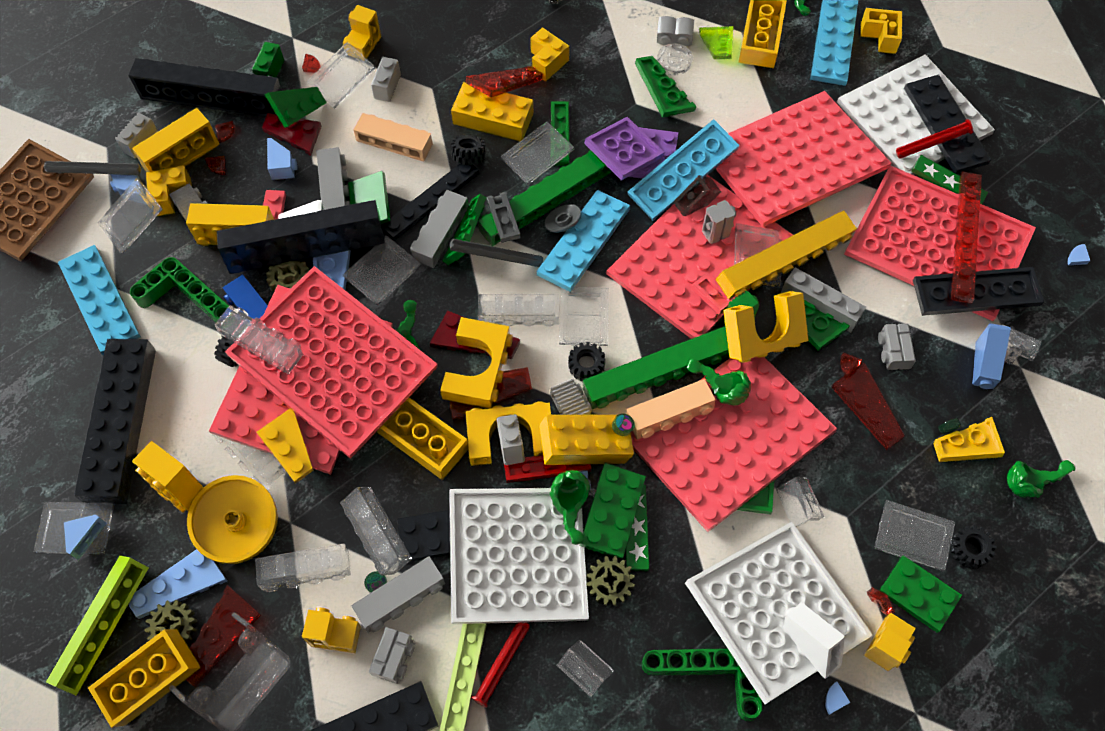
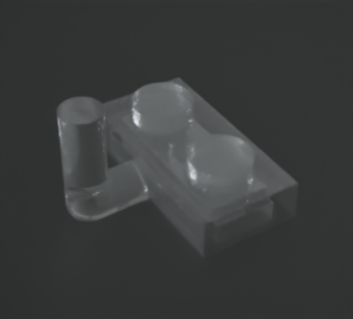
M1011 328L1007 346L1009 353L1006 363L1013 364L1019 356L1033 361L1042 341Z

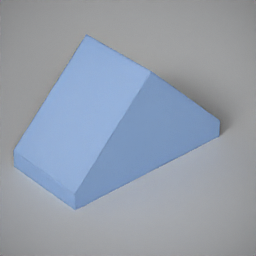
M97 515L64 522L66 552L79 560L107 523Z

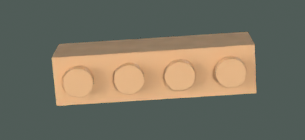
M362 113L353 129L356 141L423 162L433 145L431 133L412 128L408 125L398 124L392 120L378 118L372 114Z
M705 379L628 408L627 416L632 423L631 429L636 439L648 438L657 431H666L680 422L686 423L698 415L709 414L714 409L715 398Z

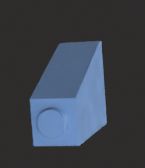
M989 323L977 339L975 344L973 385L980 386L983 389H994L1001 381L1011 327Z

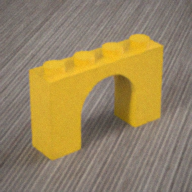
M789 291L774 295L776 325L773 332L764 340H761L756 332L753 307L739 305L724 309L729 357L744 363L751 361L753 357H766L770 352H782L786 347H798L801 345L800 343L809 341L803 293Z
M461 317L456 334L457 343L486 351L492 358V361L486 371L476 376H464L445 372L440 390L441 396L444 400L491 409L492 403L496 402L498 398V390L496 388L497 384L502 382L503 371H501L502 365L507 363L508 353L506 349L507 346H511L513 335L510 334L509 326Z
M539 401L531 405L514 404L511 407L494 406L491 409L473 408L470 411H466L471 466L492 464L490 440L493 432L498 428L497 418L513 414L518 416L519 424L523 425L530 432L534 456L543 455L539 425L546 415H551L550 403Z

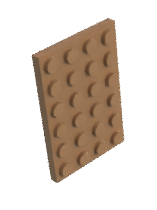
M30 139L0 169V251L20 262L94 178L93 174L46 172L44 169L46 161H71Z

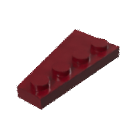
M447 310L430 341V347H446L448 350L456 351V349L465 350L467 353L475 354L478 352L490 356L482 349L457 343L456 334L460 319L463 316ZM516 337L512 338L511 346H507L508 359L513 358L520 345V339Z

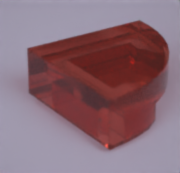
M305 54L302 66L303 72L321 73L318 59L310 54Z
M233 121L215 125L219 143L228 140L234 133L235 126Z
M224 156L205 158L212 172L218 175H226V159Z
M843 353L841 356V369L847 376L851 377L862 365V359Z
M873 587L867 591L872 602L876 600L882 607L880 610L882 613L888 616L890 613L893 614L895 612L887 594Z

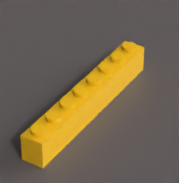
M843 210L723 270L715 280L728 299L734 296L738 297L750 288L753 290L757 289L765 280L768 282L774 280L781 272L783 274L788 273L794 268V265L801 266L809 260L808 258L813 257L815 259L824 250L830 251L838 246L839 242H842V244L846 243L852 238V234L857 228Z

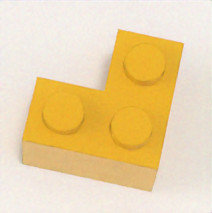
M357 5L349 14L352 30L344 38L343 46L346 55L366 61L381 38V32L376 11Z
M866 8L861 21V37L878 38V52L896 54L902 40V11Z
M543 27L531 37V53L534 54L532 57V72L544 81H547L569 61V45Z
M185 166L146 172L148 204L155 216L175 213L174 203L169 194L189 183L192 186L191 178Z
M317 607L316 610L308 609L302 638L311 647L356 653L361 625L356 621V618L350 616H343L342 619L335 618L332 613H329V609Z
M890 613L884 618L864 656L887 671L894 667L898 668L901 663L904 664L911 654V651L908 649L915 639L912 634L916 628Z

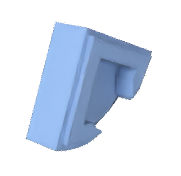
M1085 244L1076 246L1068 257V265H1082L1090 262Z
M838 682L830 686L826 695L825 706L829 715L850 703Z

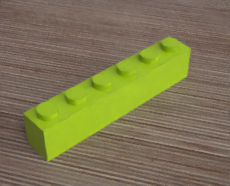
M118 557L47 679V683L75 696L78 694L149 567L130 557Z

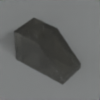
M698 175L673 203L683 216H687L708 206L721 191L710 177Z

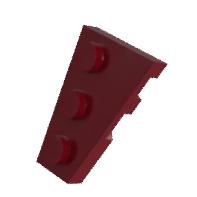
M268 113L262 129L265 133L281 141L284 140L290 143L292 147L300 148L311 156L322 126L321 122L300 119L285 128L277 114Z

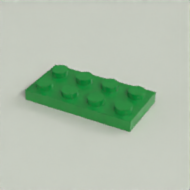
M604 463L583 531L584 541L579 546L612 557L616 556L618 559L623 558L646 476Z

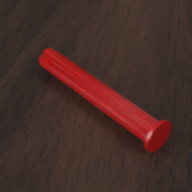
M966 119L964 123L896 148V155L901 159L964 134H972V124L969 119Z
M520 622L515 625L476 695L471 697L479 705L485 708L488 707L487 702L530 628L527 622Z

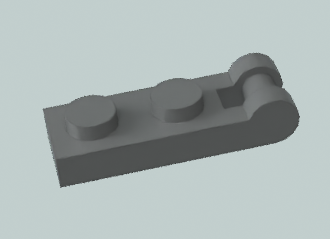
M506 192L499 193V196L495 197L492 195L487 196V203L501 243L519 239L520 232Z

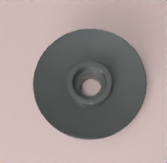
M569 204L554 209L545 219L546 229L557 233L572 228L581 218L580 208Z

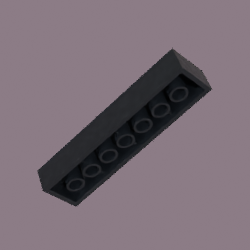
M135 58L128 75L140 99L264 117L268 113L276 114L264 94L282 91L278 78L272 76Z
M376 200L217 231L218 250L229 274L385 243L383 226Z
M107 339L74 496L84 504H127L134 468L132 461L137 453L156 353L155 348L148 339Z

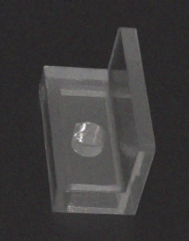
M795 477L776 488L789 521L795 527L807 521H818L824 517L807 478Z
M581 640L569 648L556 665L590 697L597 692L603 682L614 672L606 662Z

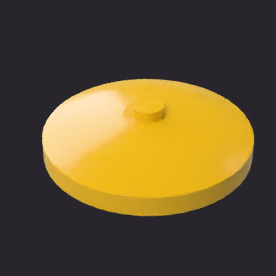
M231 475L216 479L207 484L196 495L189 508L187 529L190 540L201 554L215 562L223 564L245 562L262 552L273 538L278 521L277 507L269 491L252 478Z

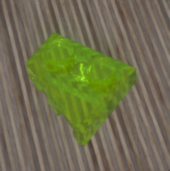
M733 26L699 28V35L713 59H732Z

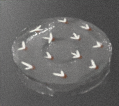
M673 43L665 45L659 50L657 61L665 69L666 74L678 75V73H686L691 68L693 57L687 47Z

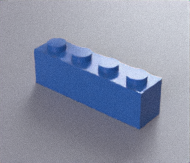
M243 274L222 287L226 293L223 296L229 306L234 305L236 307L235 313L240 320L244 318L247 321L245 325L248 329L264 315L268 305Z

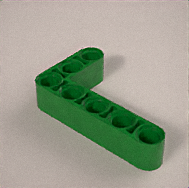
M174 257L164 259L130 288V295L137 305L141 308H147L172 287L176 286L221 328L228 329L236 323V317L229 305Z
M729 649L651 650L643 657L642 669L646 674L652 676L734 674L739 717L744 721H753L762 711L761 698L754 687L752 690H746L742 686V680H748ZM673 657L679 658L682 666L679 668L673 667L670 664V659ZM701 657L705 662V666L697 667L693 662V658ZM717 657L726 658L728 666L721 667L718 665ZM647 659H657L659 666L657 668L649 667ZM749 703L753 705L755 714H747L744 710V704Z

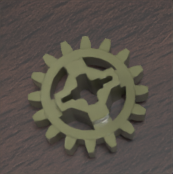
M300 260L281 263L275 267L270 266L271 272L266 273L268 277L266 280L272 292L275 291L277 285L291 289L309 272V268L305 261L301 262Z
M605 556V562L603 563L598 559L597 567L590 566L593 573L587 574V578L591 580L586 583L587 587H593L589 592L590 595H597L596 602L603 599L604 606H607L609 601H612L614 606H616V600L624 603L625 599L623 596L630 597L631 592L628 589L635 587V584L630 582L635 579V576L628 574L632 570L631 566L625 568V560L618 563L616 556H614L613 561H609L608 556ZM612 567L618 568L623 572V574H618L612 569ZM602 569H605L603 575L601 577H597L596 579L597 574ZM608 572H610L612 579L616 580L613 583V590H611L609 583L606 582L609 577ZM625 584L624 589L617 594L616 590L619 586ZM598 588L605 589L609 592V595L601 593Z
M167 600L165 607L158 604V611L150 612L153 618L146 620L150 627L145 629V632L151 634L147 638L148 641L169 627L170 629H177L184 641L186 639H193L190 636V632L197 631V629L192 627V624L197 623V619L191 618L195 612L191 609L188 610L189 606L183 603L181 605V602L175 600L172 604V602ZM176 611L181 612L184 617H178Z

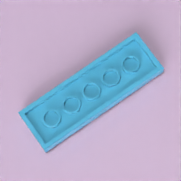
M822 0L810 80L846 86L858 0Z
M713 119L628 191V195L654 221L738 150L739 144Z
M597 190L582 209L581 218L578 223L565 232L538 268L537 276L571 292L627 215L630 205Z
M95 245L58 261L98 349L103 356L107 339H138L141 337Z

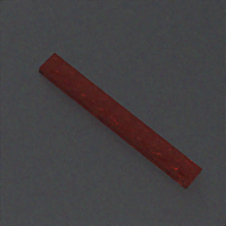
M962 172L959 182L951 300L972 304L975 294L982 175Z

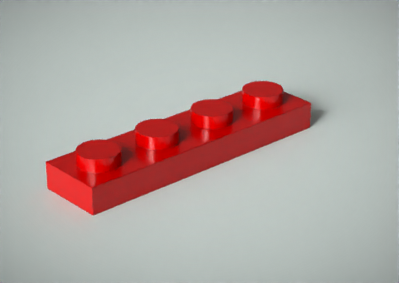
M543 455L525 457L523 463L504 464L506 483L556 477L570 470L591 472V464L545 465Z

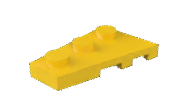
M291 408L257 431L259 437L295 484L314 471L295 412Z
M992 417L987 418L982 423L970 425L962 431H955L940 437L933 443L939 462L1003 457L1005 454Z

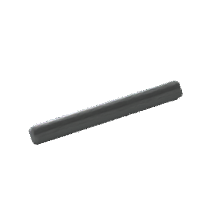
M46 161L44 164L45 171L51 173L140 175L141 173L140 165L133 163Z
M452 239L450 242V250L535 267H540L543 263V257L539 255Z

